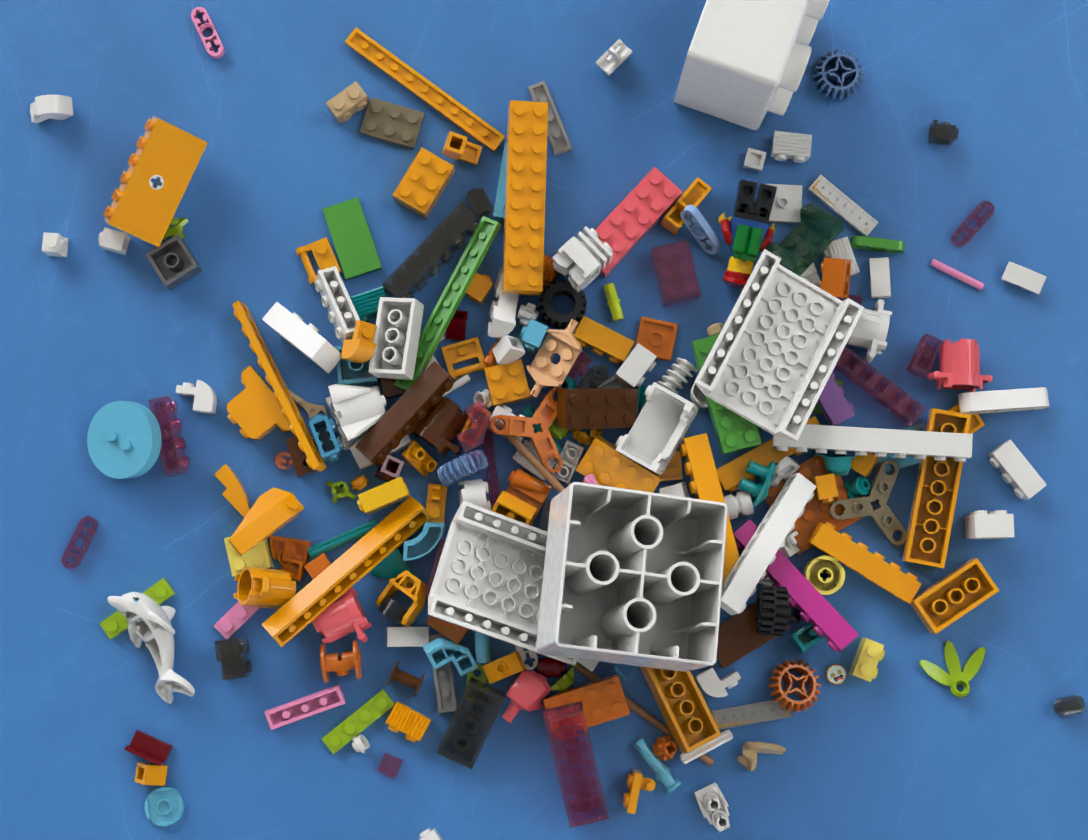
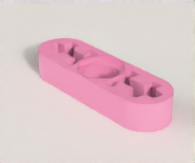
M203 7L194 8L191 12V18L209 56L214 59L221 58L225 53V49L208 12ZM199 13L203 15L202 17L205 22V24L203 25L198 18L197 14ZM205 29H212L213 34L210 37H204L203 31ZM214 41L216 47L218 48L217 53L212 51L213 47L210 42Z

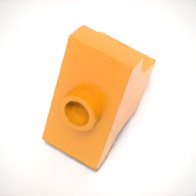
M518 651L482 666L490 684L526 669Z

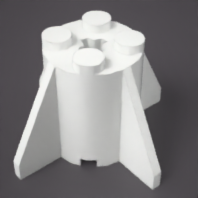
M340 384L328 386L330 397L325 398V401L331 410L333 419L337 423L336 427L344 451L350 449L353 446V442L363 438L386 414L387 410L385 411L384 406H387L384 395H381L378 386L371 388Z

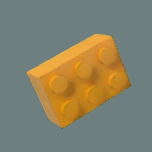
M421 147L393 193L394 201L427 219L455 173L454 165Z

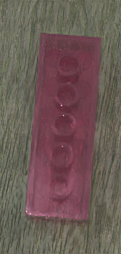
M582 701L543 710L544 723L570 828L609 819Z

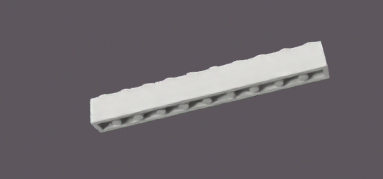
M806 424L798 441L773 435L772 447H776V451H788V448H796V452H808V449H816L815 453L827 454V450H833L835 454L847 455V451L855 452L857 456H867V453H875V457H886L887 454H894V458H906V455H914V459H926V456H933L934 460L946 461V457L954 458V461L966 462V458H972L973 434Z

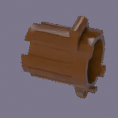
M442 396L438 404L432 406L427 412L425 418L414 426L411 434L415 437L419 436L436 448L443 457H445L449 450L455 455H460L461 449L451 442L467 421L466 418L469 414L466 411L463 412L459 408L460 406L452 400Z

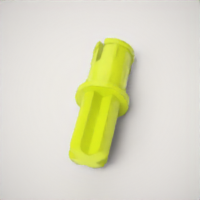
M614 283L604 285L608 301L606 305L610 308L613 322L624 319L620 306L621 299H618Z

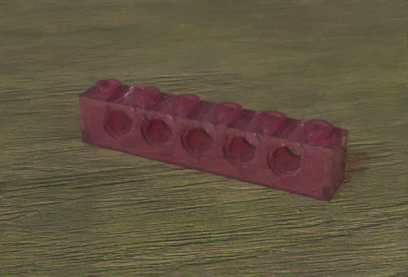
M844 347L834 368L907 425L915 424L926 408L848 347Z

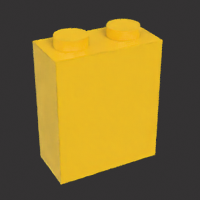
M398 477L358 494L359 500H357L360 511L370 515L406 500L411 495L405 480L402 477Z

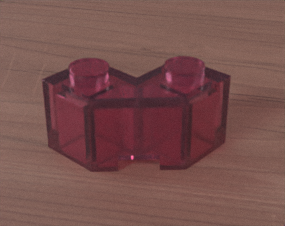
M482 399L464 408L472 427L457 434L456 438L465 454L481 446L485 438L491 416Z

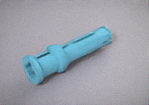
M643 737L633 745L655 772L657 781H661L668 794L681 784L672 775L671 769L665 767L657 755H654L653 750L648 746Z

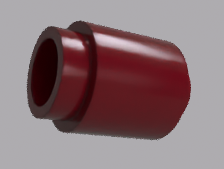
M543 657V659H538L537 671L538 674H542L544 677H562L563 673H566V663L550 657Z

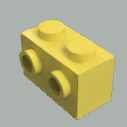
M861 638L848 674L868 682L875 679L878 674V668H876L878 662L882 661L885 655V650H883L885 645L867 638Z

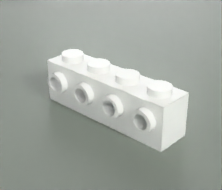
M336 266L318 270L316 281H314L315 289L321 294L322 305L328 310V318L330 323H333L335 326L336 337L344 344V339H353L356 320H360Z

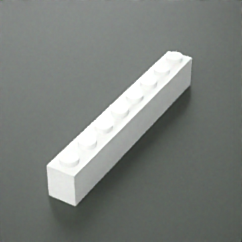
M800 473L789 476L722 585L721 608L730 615L740 614L745 610L747 606L746 601L756 592L757 583L765 577V570L768 565L774 562L776 552L786 542L785 537L795 528L794 523L796 519L804 513V506L814 496L813 491L817 486Z

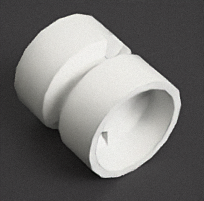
M741 491L737 492L736 496L732 494L723 496L728 507L730 520L738 518L739 514L742 516L754 514L749 493Z

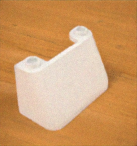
M653 382L644 393L646 395L644 407L629 433L618 438L615 450L653 472L662 475L696 417L699 408L694 403Z

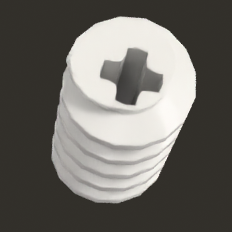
M681 358L676 359L677 364L671 365L672 370L668 369L666 371L668 376L663 375L661 377L663 382H657V384L677 395L676 388L683 389L681 382L688 383L686 376L693 377L690 371L697 372V368Z

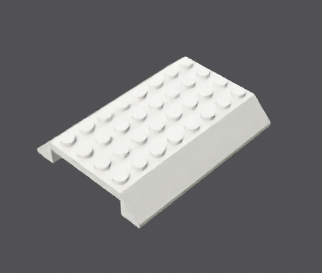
M764 249L694 383L705 396L772 435L798 441L864 307L849 298L841 301L781 266L779 264L781 258Z
M462 501L450 524L428 596V615L538 653L536 651L548 532ZM545 655L576 666V658Z

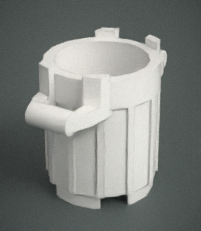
M879 299L876 302L874 311L864 308L846 343L867 348L865 360L868 363L873 361L876 354L882 355L881 350H885L887 346L885 340L892 312L883 310L885 304L883 299Z

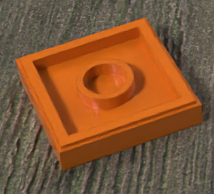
M641 316L635 347L639 343L656 355V359L671 362L678 324Z

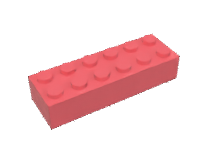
M656 167L640 181L595 229L599 235L598 239L602 243H608L613 249L611 263H607L604 269L601 268L600 275L604 278L609 275L682 195L683 191Z

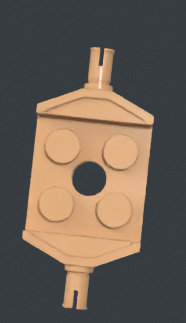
M571 319L565 330L547 329L548 335L532 364L526 367L534 381H536L530 393L532 396L537 398L542 387L562 386L582 350L581 344L574 337L575 334L573 333L579 323L576 320ZM555 354H559L561 357L558 364H554L552 361Z

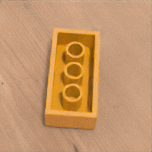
M599 435L595 437L576 468V471L585 477L593 474L599 485L651 493L654 492L663 475L653 472L616 451L617 446Z
M974 558L915 596L910 605L930 634H937L1000 590L978 558Z

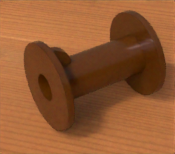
M397 661L387 685L390 684L391 680H395L415 689L414 697H416L426 673L422 675L421 679L397 669L399 664Z

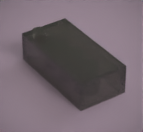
M471 677L436 753L472 769L507 693Z

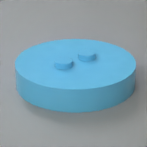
M132 401L108 403L98 410L90 423L87 435L88 451L94 465L103 474L116 479L139 477L152 468L159 456L161 449L159 423L154 414L140 403Z

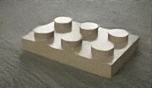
M371 97L360 134L414 150L425 113Z

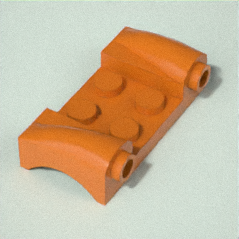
M518 468L517 471L513 470L508 478L510 484L506 492L537 508L529 525H532L552 486Z

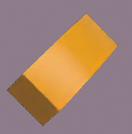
M697 177L664 216L660 224L673 235H676L685 224L681 218V212L687 205H693L698 208L712 188Z
M225 464L214 475L227 488L222 495L245 518L252 508L249 497L238 476L229 465Z

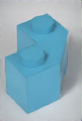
M439 637L422 646L434 670L450 661L453 662L460 676L478 668L469 649L463 643L457 645L451 640Z

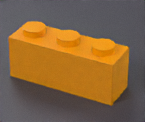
M583 316L574 333V337L581 344V347L585 348V346H588L596 355H605L609 357V361L617 365L624 363L635 342Z

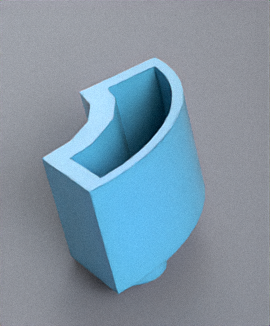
M425 522L423 531L418 537L404 541L403 561L415 560L430 553L443 538L446 523Z

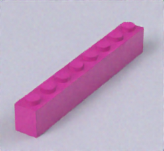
M750 519L733 533L738 550L742 549L744 551L758 528ZM778 549L775 554L776 559L765 570L766 575L764 578H769L773 582L772 586L786 587L789 594V605L793 608L796 607L800 611L799 615L806 622L809 621L814 626L813 630L820 637L823 636L828 641L826 643L829 648L840 654L859 634Z

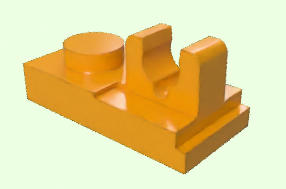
M429 483L426 511L431 519L427 522L444 523L448 486Z

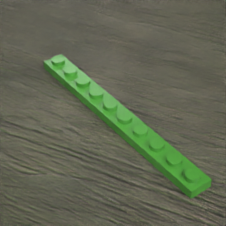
M485 216L480 220L420 334L413 380L397 379L394 384L395 386L407 391L424 373L501 227L499 222Z

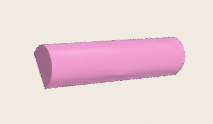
M338 684L268 709L264 713L270 729L273 730L343 705L346 701L342 688Z

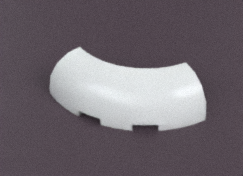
M501 266L494 288L496 300L491 301L489 312L492 322L488 323V336L498 338L508 335L514 329L519 294H502L503 267Z

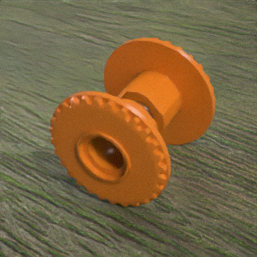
M353 640V651L342 652V656H339V653L327 654L326 645H320V665L325 683H329V672L333 671L337 673V676H344L349 674L348 671L350 669H355L357 679L362 678V659L357 640Z

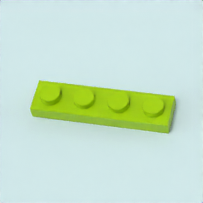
M166 578L161 579L143 592L159 605L176 594ZM116 611L99 624L111 640L128 628L129 622L122 613Z
M384 689L381 690L324 736L322 741L332 754H335L350 742L353 737H356L392 708L395 703Z

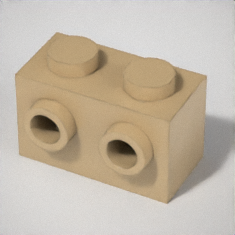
M356 81L326 102V105L336 121L341 124L350 119L357 111L364 109L369 103V99Z

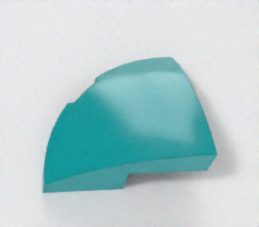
M398 548L369 571L378 578L383 577L387 579L396 578L406 570L415 575L407 561H403V556Z

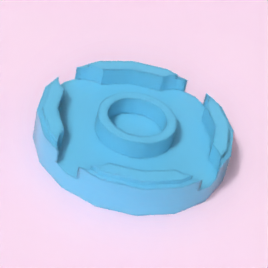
M162 786L154 789L145 801L144 811L149 821L157 826L167 827L176 823L182 817L185 802L177 789Z

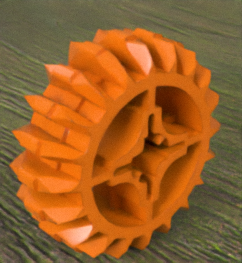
M791 659L790 663L785 660L783 665L778 664L776 666L777 669L772 670L774 676L769 677V680L773 683L768 685V688L774 690L770 693V696L775 695L777 697L774 699V702L780 701V708L786 706L788 712L793 708L795 713L799 712V710L805 711L807 707H812V702L818 700L815 695L821 693L816 689L821 686V683H816L820 676L813 675L815 669L809 670L810 664L808 663L803 666V660H799L796 663L795 659ZM789 671H796L800 673L802 676L795 677L793 674H790ZM782 677L784 678L783 681L785 683L784 690H782L781 686ZM800 681L795 689L789 691L794 683ZM806 681L808 685V692L804 688V683ZM793 694L797 698L799 697L801 701L792 700L787 695Z

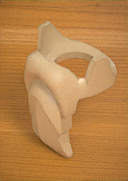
M747 741L742 746L743 756H738L737 762L744 765L748 771L753 772L757 764V753L783 755L786 748L775 743Z

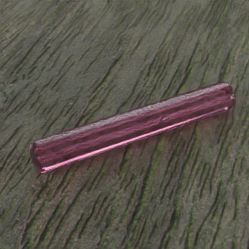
M490 430L482 431L484 454L488 462L486 472L489 500L491 506H494L500 495L493 433Z

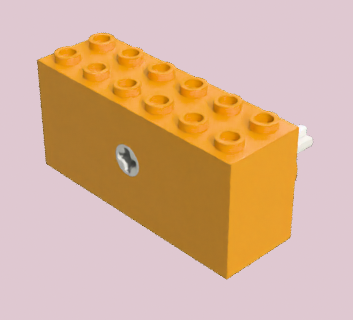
M153 116L152 119L148 118L144 126L146 132L143 137H139L136 143L138 149L135 154H131L128 160L130 166L127 172L123 171L119 180L122 183L119 189L116 188L111 197L113 199L111 207H106L103 216L109 225L159 247L208 142ZM152 178H153V179H157V182H156V183H154V182L152 183V182H151V179H152Z

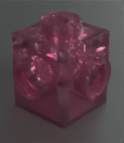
M580 352L568 373V376L574 380L580 375L584 377L590 370L588 365L592 360L586 353Z

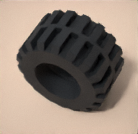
M563 279V281L555 280V283L550 282L546 288L544 287L542 294H540L539 312L543 321H546L548 326H553L554 329L562 328V330H565L571 319L580 323L585 315L587 305L585 293L582 290L578 293L571 286L570 282H567V279ZM559 295L568 296L574 302V308L568 314H558L551 307L552 300Z
M761 585L757 594L755 612L757 634L783 637L786 632L789 615L788 590L786 587Z

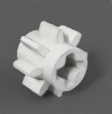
M529 302L527 306L521 305L517 314V318L521 319V325L527 327L530 319L537 321L540 312L536 311V305Z

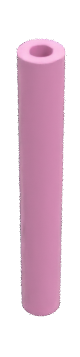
M932 259L930 266L979 290H982L984 287V283L935 259Z

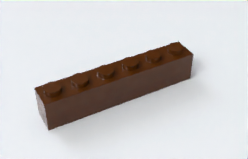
M434 361L355 447L375 466L383 463L387 455L399 446L400 441L412 432L414 426L419 421L425 418L431 407L438 404L443 394L451 390L456 380Z

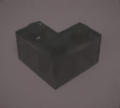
M245 637L215 641L217 661H221L223 680L250 676L249 672H252V664L247 658L250 648L249 642L245 641Z

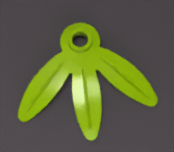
M946 641L944 657L949 674L939 666L926 660H920L919 665L933 680L945 686H950L951 693L954 696L963 698L970 692L968 682L980 669L986 649L984 647L978 648L970 656L961 672L957 652L950 641ZM958 685L962 686L963 691H958L956 687Z

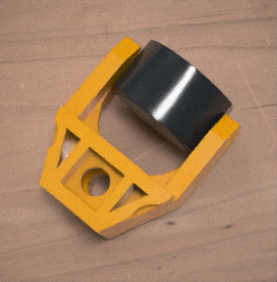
M406 570L396 578L389 580L388 585L376 601V604L379 606L378 610L399 626L404 625L408 627L424 608L428 585ZM401 590L413 599V604L409 610L392 599L396 591Z

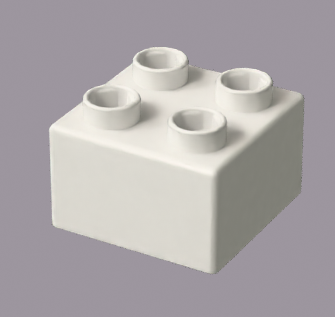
M706 0L686 56L674 102L751 130L759 129L767 111L783 116L793 92H796L812 51V47L809 44L818 21L823 18L830 0Z
M581 482L570 484L556 495L550 504L536 651L543 655L682 672L714 665L717 660L728 515L727 505L722 502Z

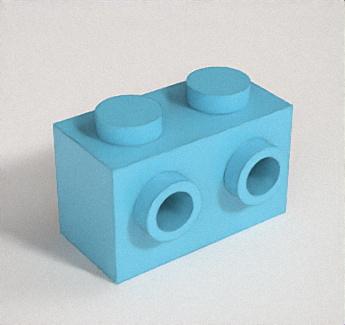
M530 319L528 326L522 328L520 340L526 352L533 355L538 353L548 335V332H546L549 329L548 326Z

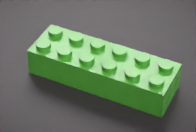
M719 334L692 341L690 344L698 374ZM705 396L721 455L755 447L762 443L757 425Z

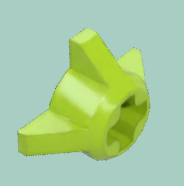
M173 217L162 240L169 236L174 237L177 234L182 239L185 238L182 232L183 226L189 222L188 219Z
M326 482V485L331 487L332 494L334 495L333 503L336 504L339 499L347 496L353 500L356 498V495L349 492V486L345 482Z
M574 667L568 670L551 687L550 691H565L574 682Z

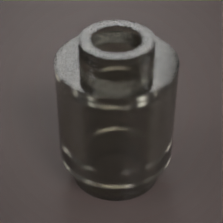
M1071 695L1057 698L1053 708L1057 715L1064 718L1081 714L1082 711H1085V703L1081 696Z

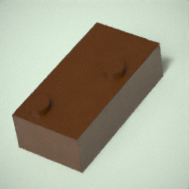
M756 601L748 605L742 613L732 615L719 623L717 662L721 668L728 667L776 637L757 634L755 627Z

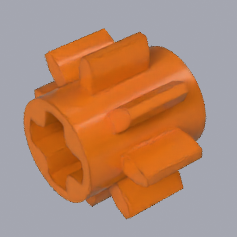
M671 736L657 737V741L652 745L654 755H659V760L673 759V755L677 752L676 742L670 741Z

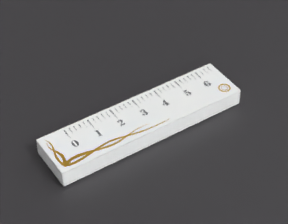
M821 174L808 188V191L865 237L879 223Z

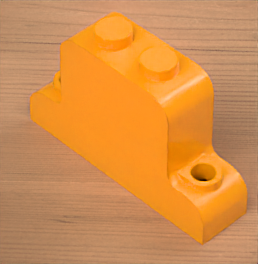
M248 366L243 370L241 374L242 379L240 380L246 388L227 404V411L229 412L227 417L234 425L238 423L242 428L239 431L246 439L250 437L256 441L261 440L277 426L284 433L286 431L292 432L289 419H286L281 411L283 408L281 403L275 399L273 391L251 366Z

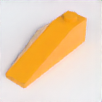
M273 487L259 496L228 542L242 556L296 519L304 507L293 493Z

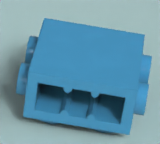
M322 414L311 417L312 421L308 423L323 461L332 463L339 460V456L342 455L341 450L344 447L340 437L335 438L334 432H337L333 419L328 420L327 415L323 416Z

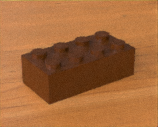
M629 387L557 388V427L632 428L637 419L638 389Z

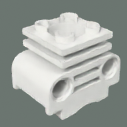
M587 226L583 228V233L580 231L577 238L574 236L558 250V253L552 257V267L564 276L568 274L571 286L578 293L582 289L584 290L600 274L601 268L604 269L607 263H611L613 257V249L606 242L602 243L598 239V233L593 228L589 229Z

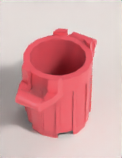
M950 339L942 341V346L940 347V372L935 371L927 375L928 380H937V390L943 388L976 392V388L983 390V384L993 380L991 375H980V350L978 341L975 342L974 339H960V341L952 342V344H950Z
M353 587L347 590L312 621L317 633L320 632L323 635L324 639H322V642L324 644L332 643L354 631L357 632V637L361 642H367L368 637L364 630L371 627L372 624L368 622L356 597L358 594Z

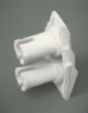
M716 782L694 792L703 817L707 818L710 825L713 824L719 832L729 828L728 816L730 814L727 808L729 805Z

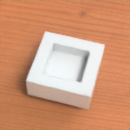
M748 148L743 168L761 172L767 152Z

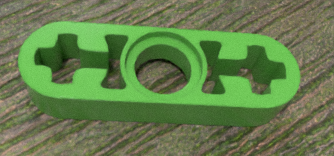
M851 236L850 239L851 248L895 254L905 252V242L899 240L865 236Z

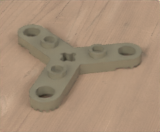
M883 460L878 466L867 496L831 502L828 507V513L831 518L842 520L870 516L890 544L902 545L907 538L906 530L886 504L899 472L898 464L893 460ZM887 464L893 467V471L889 475L884 470ZM876 501L878 508L873 509L871 502ZM838 504L843 507V512L840 515H836L834 511L835 506ZM896 530L901 534L898 541L893 539V532Z

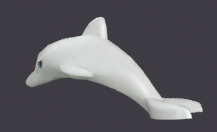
M130 592L122 596H109L107 598L108 603L127 618L129 622V637L135 647L140 649L143 640L149 649L159 673L155 690L161 699L166 703L172 704L174 699L173 691L190 697L194 696L195 689L191 683L173 671L175 630L172 628L170 621L176 610L170 606H160L144 593Z

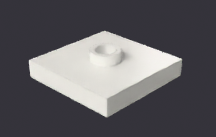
M766 184L777 187L769 222L800 224L802 215V185Z

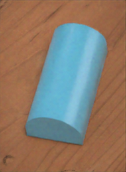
M472 630L475 662H491L489 636Z

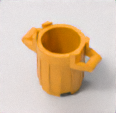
M246 566L240 575L237 574L234 581H238L237 593H233V597L238 599L240 605L280 609L290 598L295 596L296 581H292V573L283 570Z

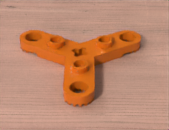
M561 387L552 388L547 393L531 418L496 415L489 421V429L496 435L530 438L541 464L550 473H557L563 467V460L549 431V427L557 417V402H555L552 395L557 392V388ZM497 419L502 420L504 423L502 430L494 427V422ZM539 424L541 431L534 433V427L532 426ZM551 458L557 461L555 469L550 468L548 465V461Z

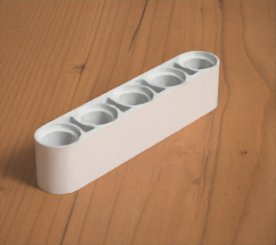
M1046 387L958 394L960 413L963 414L1039 410L1050 407Z

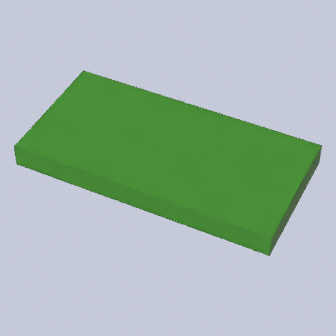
M356 197L323 208L322 210L345 279L349 280L382 269L359 198Z

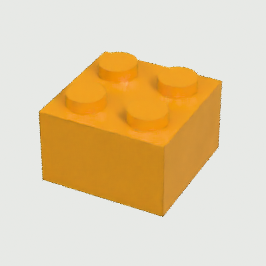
M522 359L509 364L484 368L494 408L497 405L501 407L502 405L531 399Z

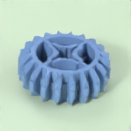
M835 49L834 54L828 51L827 56L823 54L821 60H817V66L813 69L815 72L813 79L817 80L815 86L821 85L819 92L826 91L825 97L832 94L831 98L835 99L836 95H838L839 100H842L843 96L849 98L850 93L855 94L857 92L856 89H860V82L864 80V77L861 76L864 74V70L860 69L862 63H856L858 57L852 58V52L847 55L845 49L841 53H839L838 49ZM834 62L833 69L824 72L825 67ZM836 71L842 75L841 78L838 76V74H835ZM853 77L852 83L843 87L844 80Z
M475 450L444 464L436 472L442 485L447 487L485 470L488 462L482 450Z

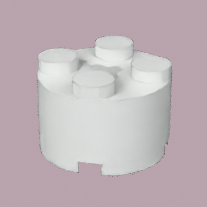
M482 479L458 482V486H462V489L458 491L460 505L462 501H466L491 511L490 501L486 500V493H489L487 481L483 482Z

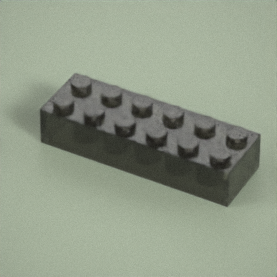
M461 202L382 284L385 292L391 298H414L413 295L417 290L419 292L422 291L427 285L426 281L430 277L434 278L440 272L439 268L443 263H449L453 258L452 254L456 250L460 251L466 245L465 241L469 236H473L479 225V217Z

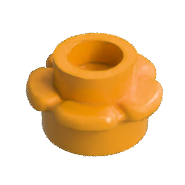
M364 474L359 475L350 481L353 486L351 488H356L357 491L362 490L367 486L368 478H365Z

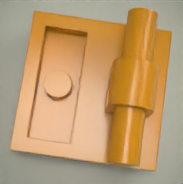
M632 769V774L628 773L626 785L629 789L628 793H624L622 805L627 813L635 814L640 789L652 791L655 789L656 784L652 778L643 777L641 771Z

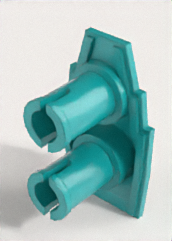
M750 460L746 471L761 477L759 483H753L743 477L739 481L737 488L753 495L751 500L754 506H757L768 496L771 478L775 471L774 461H770L769 465L765 467Z

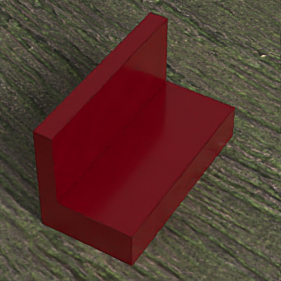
M136 730L130 745H127L124 750L158 766H162L166 763L173 745L145 732Z

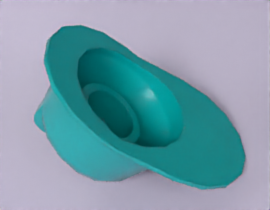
M816 450L812 451L813 454L822 456L826 470L830 474L834 473L837 476L848 475L852 457H856V455H839L832 451H827V454L815 453Z

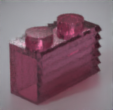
M925 334L918 344L907 372L920 378L929 375L943 341Z

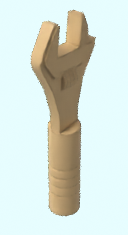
M289 390L294 402L305 409L311 421V417L318 415L321 410L326 415L328 414L325 406L308 403Z

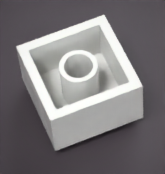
M979 510L964 516L965 539H1007L1014 537V515L1007 514V510H996L989 512V514L987 510Z

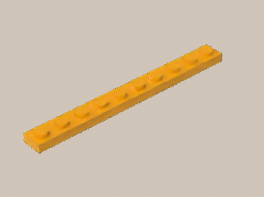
M355 27L344 41L347 46L495 153L505 140V136L358 28Z
M238 300L232 304L235 310L233 311L234 316L241 322L243 326L241 330L249 338L251 350L258 356L257 362L266 373V381L275 391L273 392L275 399L283 407L281 409L283 415L290 421V430L297 436L299 440L298 446L302 452H305L308 466L313 470L321 472L327 467L247 305Z

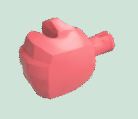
M523 670L506 693L511 703L501 717L511 724L520 709H524L527 712L541 709L544 705L541 700L551 690L550 685L547 683V678L535 671Z

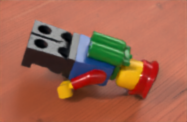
M741 179L737 186L733 216L726 218L724 212L718 218L725 242L729 245V249L734 252V255L729 259L727 270L724 271V278H722V281L731 287L744 288L752 273L753 262H755L759 252L766 249L772 242L775 225L772 223V227L768 228V223L777 190L775 186L761 183L757 186L758 183Z

